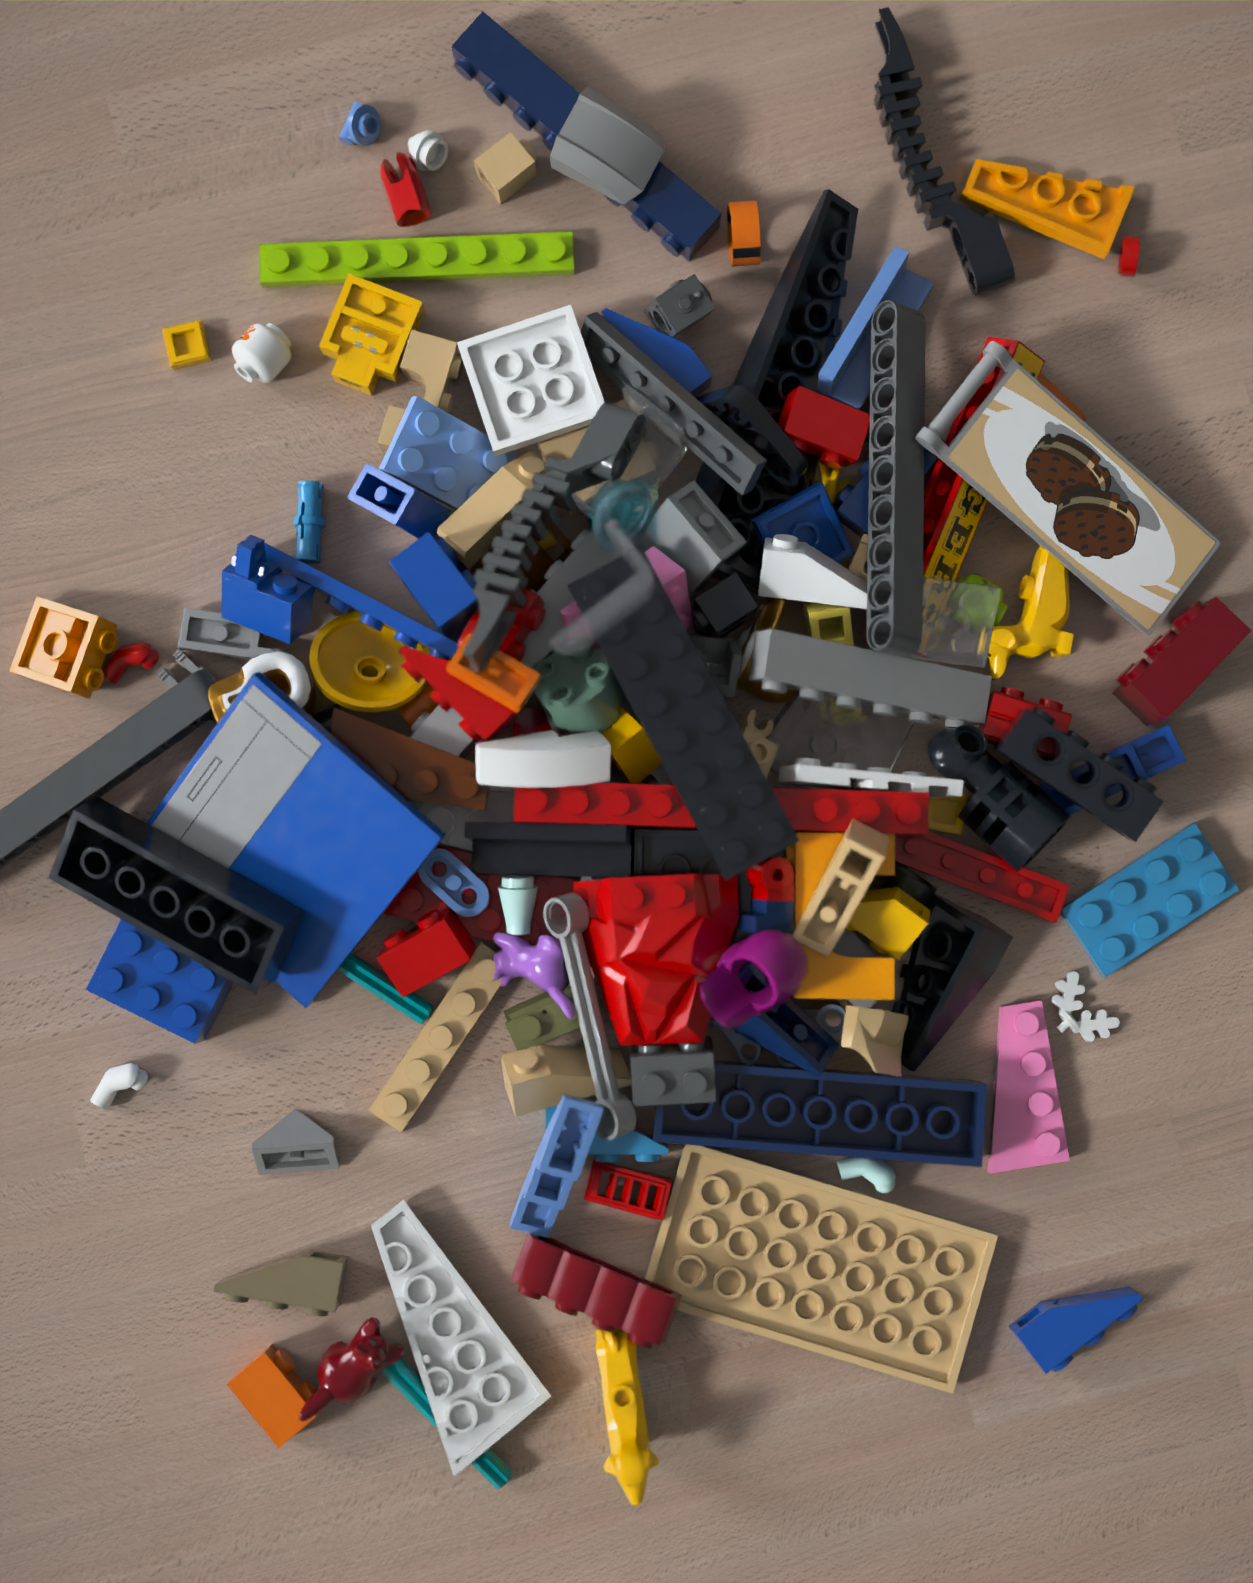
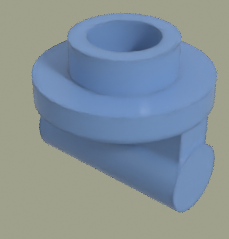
M354 102L340 133L339 140L351 146L353 144L364 146L373 144L381 130V120L377 110L371 105Z

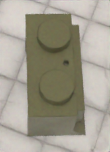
M570 984L563 992L573 1003L575 1016L572 1019L566 1017L560 1006L551 998L548 992L541 993L504 1010L507 1020L505 1025L517 1051L542 1045L580 1028Z

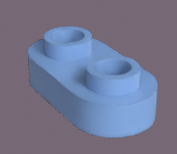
M434 849L418 869L422 882L457 914L473 917L481 914L487 908L490 900L487 885L451 852L444 849ZM437 862H444L447 866V873L443 877H437L433 873V866ZM467 889H473L477 893V900L470 905L466 904L462 899L463 892Z

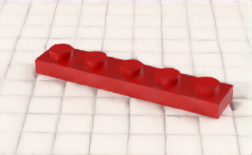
M930 831L922 837L895 836V863L1049 922L1057 923L1070 885L1026 868L1017 873L1003 859Z

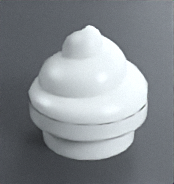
M425 130L415 134L408 140L409 155L417 168L423 171H435L446 161L448 146L439 133L433 130Z

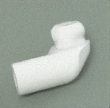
M133 1063L110 1068L104 1074L90 1101L94 1105L108 1110L119 1090L131 1087L137 1091L146 1085L148 1080L146 1070L139 1069L138 1065Z

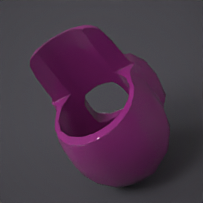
M778 930L760 931L747 939L731 945L721 955L717 968L701 985L700 992L703 1002L712 1016L722 1026L733 1029L753 1016L769 1012L795 995L802 987L808 973L807 956L802 945L793 936ZM748 961L756 964L765 977L766 985L758 993H750L742 985L738 976L741 967Z

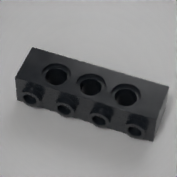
M1035 707L1032 712L1028 709H1020L993 749L1126 839L1136 842L1164 802L1154 795L1158 788L1138 775L1132 780L1120 771L1124 765L1103 752L1098 757L1086 748L1090 742L1069 729L1065 735L1052 725L1056 719L1040 708ZM1045 737L1051 738L1056 746L1054 755L1048 760H1042L1037 753V745ZM1084 760L1088 764L1089 775L1083 782L1077 783L1071 776V768L1077 761ZM1118 783L1123 791L1122 799L1115 805H1109L1105 799V791L1111 784Z

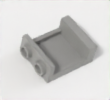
M693 480L665 500L628 545V548L632 551L641 546L645 552L654 546L685 569L689 599H691L704 589L706 580L726 559L739 551L745 545L746 540Z

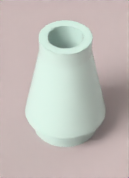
M533 875L502 876V885L498 886V891L505 917L507 934L524 935L531 933V920L538 886L534 885Z

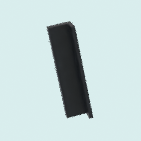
M465 822L464 838L473 841L471 871L474 874L608 878L631 876L633 829L627 825Z

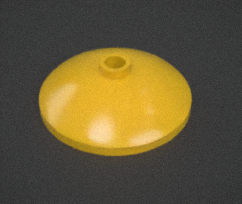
M356 611L338 616L321 628L311 645L309 656L310 671L320 691L338 705L361 712L388 711L408 703L424 688L427 682L424 678L417 683L402 668L401 665L406 659L398 651L405 645L394 639L396 632L383 626L381 632L374 630L359 621L362 614ZM419 644L415 648V650L427 654L430 653L429 649Z

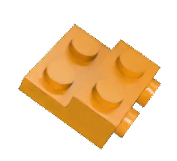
M36 597L9 671L90 699L92 692L97 691L103 683L104 673L101 667L105 656L111 653L117 645L118 637L115 632L117 624L99 616Z

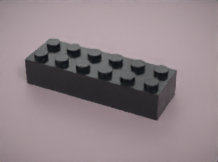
M100 797L73 809L49 875V879L255 995L278 978L305 911Z

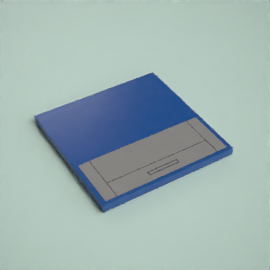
M260 671L251 676L146 822L148 825L305 911L278 978L275 980L276 983L305 1008L315 1000L446 836L439 827Z

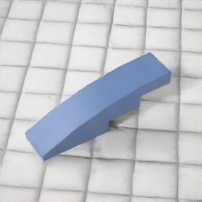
M563 1095L546 1129L510 1218L511 1229L546 1238L550 1237L558 1212L564 1209L572 1184L579 1179L604 1110L603 1105Z

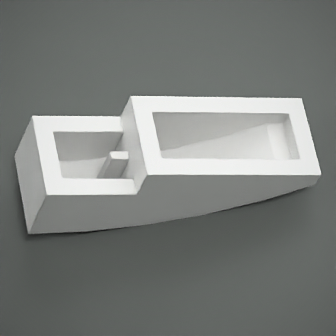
M554 730L476 743V780L478 784L527 788L576 786L610 781L611 744L598 730L561 737Z

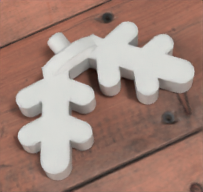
M1068 972L1065 981L1058 980L1055 983V987L1062 992V996L1053 995L1050 998V1001L1059 1009L1057 1014L1063 1021L1057 1029L1061 1033L1068 1028L1074 1033L1080 1032L1087 1042L1094 1041L1095 1035L1092 1032L1094 1030L1099 1037L1108 1038L1110 1036L1108 1029L1119 1026L1120 1021L1118 1018H1106L1107 1012L1103 1009L1097 1010L1092 1020H1090L1092 1014L1089 1010H1083L1078 1021L1071 1015V1011L1079 1010L1083 1007V1003L1079 1000L1074 1001L1075 995L1083 994L1085 987L1078 985L1079 974L1077 972Z

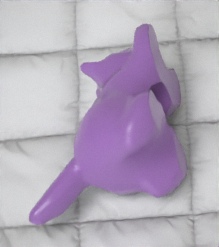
M506 933L494 934L493 941L502 948L493 957L496 971L494 979L498 980L501 978V986L506 987L512 979L524 977L548 992L568 1019L574 1018L573 1003L563 992L569 986L570 981L560 940L552 936L542 935L539 937L537 945L531 946L527 940Z

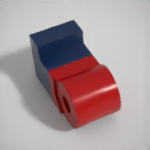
M770 856L747 869V880L751 886L750 914H740L739 931L758 933L763 930H778L786 934H793L794 870L791 863L785 858Z

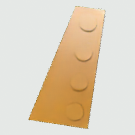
M976 159L959 199L1104 260L1110 251L1135 187L1121 184L1120 188L1103 186L1102 181L1086 178L1084 182L1063 179V174L1047 172L1046 175L1029 173L1026 167Z

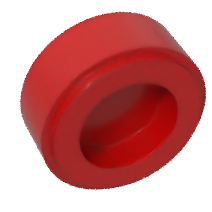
M1125 236L1122 238L1118 263V274L1120 276L1135 277L1140 237Z

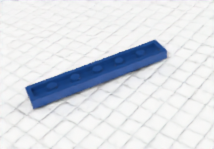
M265 543L266 561L278 565L279 573L291 575L297 580L313 585V594L316 590L327 596L328 598L325 603L334 609L346 614L350 608L362 614L359 621L374 630L381 632L383 626L396 632L394 639L412 649H415L419 644L431 650L430 655L450 661L458 650V643Z

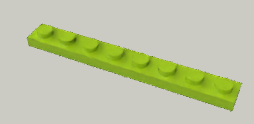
M573 231L259 244L260 284L262 287L344 284L348 273L373 283L575 275Z

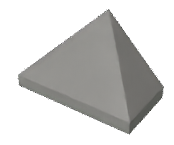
M294 1109L252 1143V1152L259 1175L339 1169L340 1161L334 1137L297 1109Z

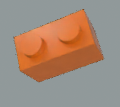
M271 1344L235 1374L227 1383V1386L279 1449L317 1417L318 1414L307 1421H300L298 1417L305 1403L317 1392V1389L307 1380L303 1383L294 1372L295 1364L292 1358L283 1349L277 1351L273 1344Z

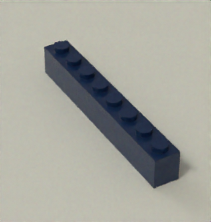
M482 11L452 45L455 61L454 67L468 81L475 79L484 87V93L493 103L498 106L504 104L513 111L514 119L525 130L531 131L534 129L543 137L544 145L552 151L556 137L560 133L580 93ZM660 161L643 192L626 204H622L633 213L631 217L641 229L649 232L650 229L662 238L661 243L668 252L676 257H679L681 254L688 261L696 255L720 227L721 213ZM605 196L615 206L619 207L621 203Z

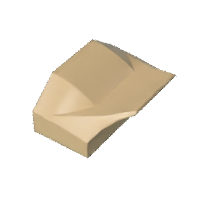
M846 1005L841 1047L851 1048L859 1052L869 1062L874 1072L901 1077L902 1045L909 1016L885 1010Z

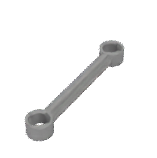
M569 893L550 898L545 903L543 916L548 931L554 937L560 938L597 1096V1101L594 1103L604 1106L596 1133L604 1140H612L634 1130L636 1126V1112L631 1101L625 1095L620 1094L582 934L589 924L588 908L585 901L578 894Z

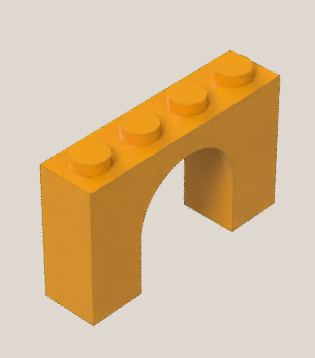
M796 832L799 841L785 848V859L791 863L794 870L793 932L845 833ZM884 834L890 837L886 856L875 876L895 875V834ZM800 943L807 956L808 973L802 987L792 998L894 1000V958L845 957L832 951L829 957Z

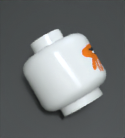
M253 324L232 347V354L236 360L234 368L241 377L249 382L255 379L262 383H270L291 360L289 349L291 342L285 333L274 324Z

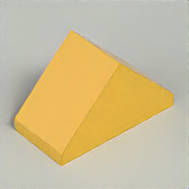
M620 706V716L616 722L601 732V734L611 744L610 760L630 784H638L661 765L662 762L643 727Z

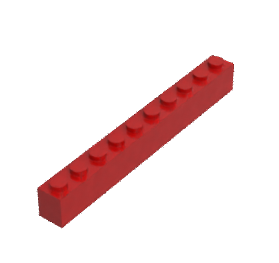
M593 783L564 787H515V823L627 825L630 828L698 830L674 785ZM771 788L795 833H845L852 819H855L882 834L917 837L928 834L929 793Z

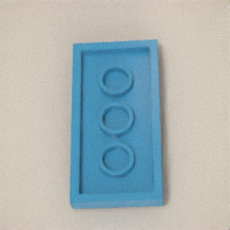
M1190 823L1064 905L1060 913L1101 976L1107 977L1239 891V888L1197 825Z

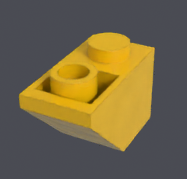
M899 887L866 890L845 928L852 932L858 930L870 939V945L877 952L885 956L891 954L899 960L929 923L931 911Z

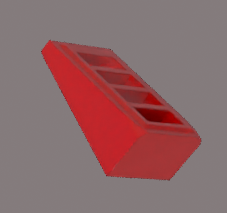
M593 1159L584 1200L663 1221L672 1178L612 1163L598 1162ZM602 1172L610 1173L606 1195L598 1193ZM618 1176L626 1178L621 1199L614 1197ZM634 1180L642 1182L637 1202L629 1201ZM650 1184L658 1186L653 1206L645 1205Z

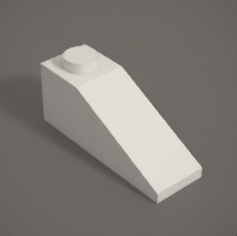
M777 534L774 535V538H765L758 596L867 609V581L808 543L799 542L795 536Z

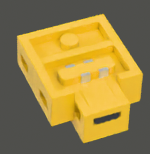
M348 273L319 344L323 355L336 359L331 372L335 382L371 396L379 377L397 383L411 329L418 331L425 314L423 302Z

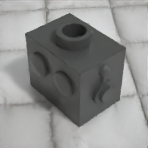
M693 274L685 280L680 279L672 283L663 294L656 297L644 309V312L656 331L675 338L702 321L716 308L712 303L708 289Z

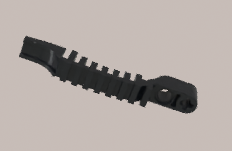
M889 7L879 9L880 20L875 22V27L884 49L885 65L878 73L879 81L875 84L876 95L874 103L876 110H882L879 118L882 127L887 126L885 137L887 144H893L894 146L892 151L894 162L900 161L899 173L901 179L907 178L908 184L906 188L909 197L915 196L916 198L914 204L917 214L922 212L927 214L923 222L926 231L941 226L949 230L968 285L975 296L1012 284L1015 281L1014 267L994 214L990 212L979 215L952 202L951 196L957 190L954 181L938 186V180L944 175L941 166L927 169L928 164L933 160L931 150L920 153V148L926 140L924 133H915L922 124L920 116L914 115L916 109L920 106V101L916 94L923 86L921 78L910 79L908 72L914 71L915 67L905 38Z

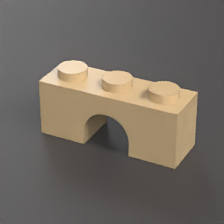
M411 329L400 366L404 378L423 384L426 387L423 399L450 413L453 403V394H449L453 379L459 380L464 366L457 342ZM388 406L377 442L382 452H387L406 409Z

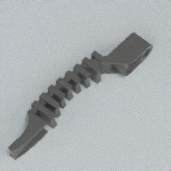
M609 403L602 404L573 456L565 461L548 457L544 464L546 473L536 472L532 479L534 485L532 489L525 488L521 496L523 503L521 505H514L511 511L512 520L504 521L501 527L503 535L501 537L495 536L492 542L493 553L486 552L483 559L484 570L478 569L474 576L476 586L473 589V594L479 601L480 618L475 631L462 652L464 656L469 658L471 671L481 673L510 631L517 614L516 612L506 610L508 604L524 607L528 598L520 588L525 589L529 580L523 575L521 570L528 572L532 565V562L525 553L536 555L539 549L532 536L545 540L549 533L542 521L558 525L561 516L555 509V506L572 512L577 504L572 498L573 493L607 480L617 482L621 478L644 435L646 426L644 414Z

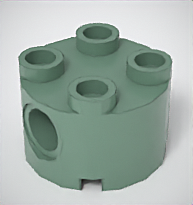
M577 639L570 643L568 647L555 651L548 658L538 661L532 669L541 674L540 682L534 689L536 696L542 704L551 728L559 735L567 736V733L578 734L595 730L601 733L615 723L620 716L619 707L621 702L624 705L625 701L621 686L602 650L591 646L588 640Z

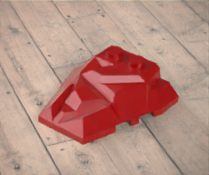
M685 874L620 877L573 882L574 893L578 894L585 901L588 908L589 924L587 929L582 932L590 965L597 979L620 1045L704 1042L712 1014L703 1002L700 988L705 979L717 968L721 955L730 947L734 930L737 927L739 920L738 875L726 881L722 874Z

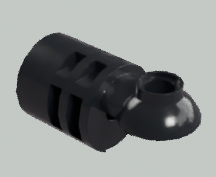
M961 725L957 728H945L935 733L928 742V755L932 765L947 779L964 780L963 785L974 794L961 810L958 818L1017 873L1020 872L1057 835L1071 816L1011 761L1004 766L987 751L988 742L986 736L978 728L971 725Z

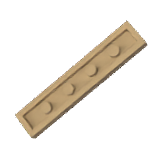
M483 942L476 949L471 960L468 961L368 1109L369 1112L400 1133L403 1132L501 987V978L498 980L494 979L496 971L493 957L496 951Z

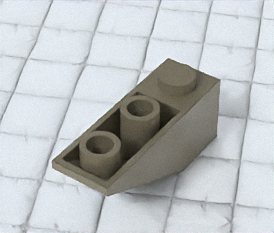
M307 1250L223 1278L214 1285L213 1292L224 1293V1299L232 1302L245 1303L248 1302L249 1298L265 1300L264 1306L268 1308L283 1310L288 1309L289 1305L305 1307L304 1313L309 1315L328 1316L329 1312H335L341 1304L349 1256Z

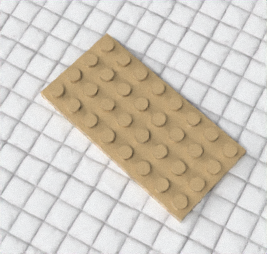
M684 1144L645 1279L681 1294L682 1297L677 1308L678 1311L953 1394L998 1235L709 1146Z

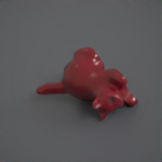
M370 1317L367 1319L348 1345L343 1341L332 1344L325 1351L317 1371L320 1387L300 1411L298 1416L300 1421H307L332 1401L348 1404L362 1398L373 1389L377 1380L375 1375L403 1357L404 1347L400 1344L388 1343L381 1336L380 1321L377 1318Z

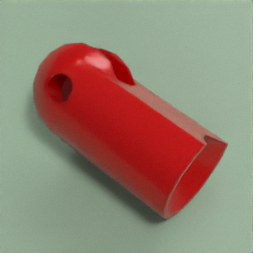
M397 152V162L404 177L399 181L397 172L387 159H384L380 166V176L397 225L400 227L415 226L429 219L432 211L416 164L407 154Z

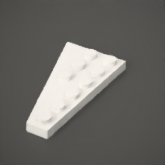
M402 1200L371 1224V1228L453 1476H456L547 1401L551 1395L406 1202Z

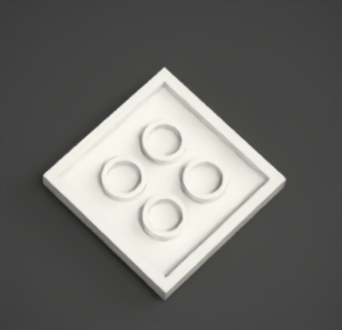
M571 305L457 342L495 457L589 426L600 406L605 403Z

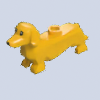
M1042 546L1036 551L1030 576L1025 575L1020 583L1018 596L1024 599L1020 621L1016 625L990 626L980 637L979 651L988 659L989 675L992 676V680H997L1004 675L1011 655L1023 658H1036L1048 650L1051 656L1055 658H1061L1062 655H1070L1074 634L1061 630L1068 620L1070 611L1069 570Z
M615 1328L614 1332L596 1329V1351L602 1376L603 1399L611 1448V1456L608 1457L604 1470L617 1477L632 1505H639L644 1499L649 1471L659 1464V1459L650 1449L646 1410L637 1367V1344L629 1340L630 1334L622 1329Z

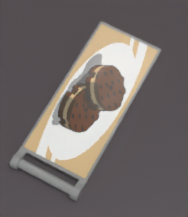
M990 341L982 351L983 358L929 427H923L915 437L916 441L940 458L1141 633L1151 635L1218 549L1220 541L1020 366L1002 345L995 341ZM998 366L1004 370L1005 374L947 446L940 437L994 368Z

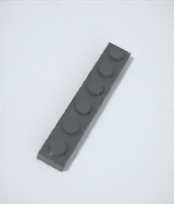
M598 312L587 315L580 332L590 361L741 495L752 491L767 460Z

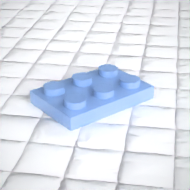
M412 396L379 470L457 510L502 466L515 460L518 452L514 450L495 457L488 435L418 396Z

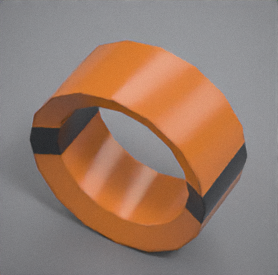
M757 201L728 202L727 232L731 266L760 265L761 242Z

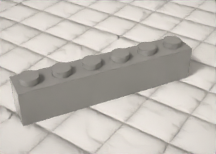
M768 629L756 632L748 681L762 683L761 690L785 694L787 689L800 691L799 698L805 700L823 701L825 696L837 699L836 705L844 708L860 709L861 704L873 706V713L878 715L897 716V712L910 714L909 720L913 722L933 724V719L945 721V728H957L961 725L985 724L992 676L781 630Z

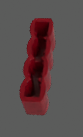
M527 1234L510 1279L511 1282L519 1285V1293L540 1300L542 1295L556 1302L554 1307L557 1310L573 1316H577L579 1311L593 1318L591 1323L594 1326L609 1332H614L615 1328L622 1329L630 1334L629 1340L650 1349L653 1344L661 1345L666 1341L682 1297L681 1294L672 1289L646 1280L588 1253L571 1248L553 1238L534 1234Z

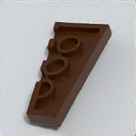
M334 708L331 734L406 800L487 811L490 785L478 784L476 780V763Z

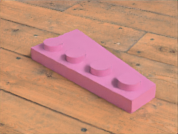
M1042 1000L999 1006L996 1079L994 1080L993 1121H991L990 1129L991 1149L990 1158L988 1157L987 1172L993 1174L1070 1161Z

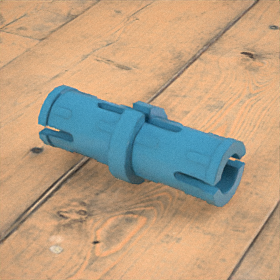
M309 480L298 482L297 516L294 517L293 523L297 527L295 559L306 564L321 563V530L325 528V518L322 517L324 484Z

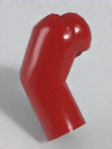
M143 641L122 645L102 668L104 677L116 685L129 666L139 664L147 670L153 668L159 659V654L156 650L151 649V644Z

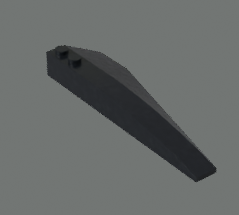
M829 189L824 190L786 265L733 384L748 389L777 424L787 395L798 386L819 393L817 392L819 372L834 349L835 337H840L842 320L838 319L841 298L846 297L848 281L845 280L844 274L846 261L851 260L858 208ZM807 452L803 455L807 460L808 468L800 480L793 486H787L776 481L763 467L753 490L744 495L735 490L704 461L702 462L695 482L746 540L745 545L726 559L710 577L723 581L736 572L747 590L758 595L764 548L751 520L819 482L815 480L819 457Z

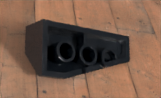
M936 893L923 905L931 911L929 923L913 942L909 963L902 966L900 977L905 978L901 998L894 1003L892 1010L894 1013L909 1016L903 1038L901 1064L913 1072L916 1071L994 974L1013 939V936L988 919Z

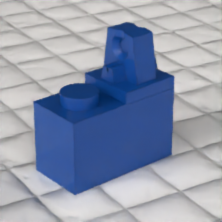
M367 463L347 496L349 500L418 539L427 532L431 534L435 541L440 539L441 537L437 534V529L449 518L448 515L450 513L449 509L417 489Z
M249 535L246 540L241 541L237 545V553L233 555L232 563L222 570V618L291 644L312 626L313 585L297 580L291 575L279 573L278 565L266 561L264 539Z

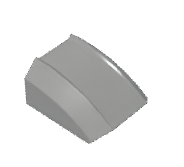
M587 86L579 94L573 109L556 137L550 154L552 169L621 204H626L643 192L665 148L662 135L618 103Z

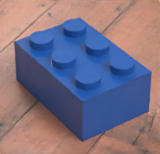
M427 532L391 559L389 563L441 634L455 641L461 637L465 626L478 608L479 601L473 594L476 582L468 570L464 571L456 554L445 539L441 537L435 541L431 534Z
M121 919L85 990L195 1044L205 1041L233 982Z

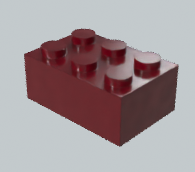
M1217 597L1205 603L1198 600L1191 607L1187 606L1171 622L1175 629H1170L1163 636L1160 634L1143 651L1148 657L1140 659L1136 664L1132 663L1116 679L1121 685L1112 694L1146 726L1167 719L1252 631Z

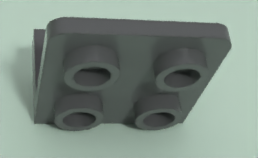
M705 1036L704 1042L631 1045L633 1106L716 1102L714 1054L711 1036Z

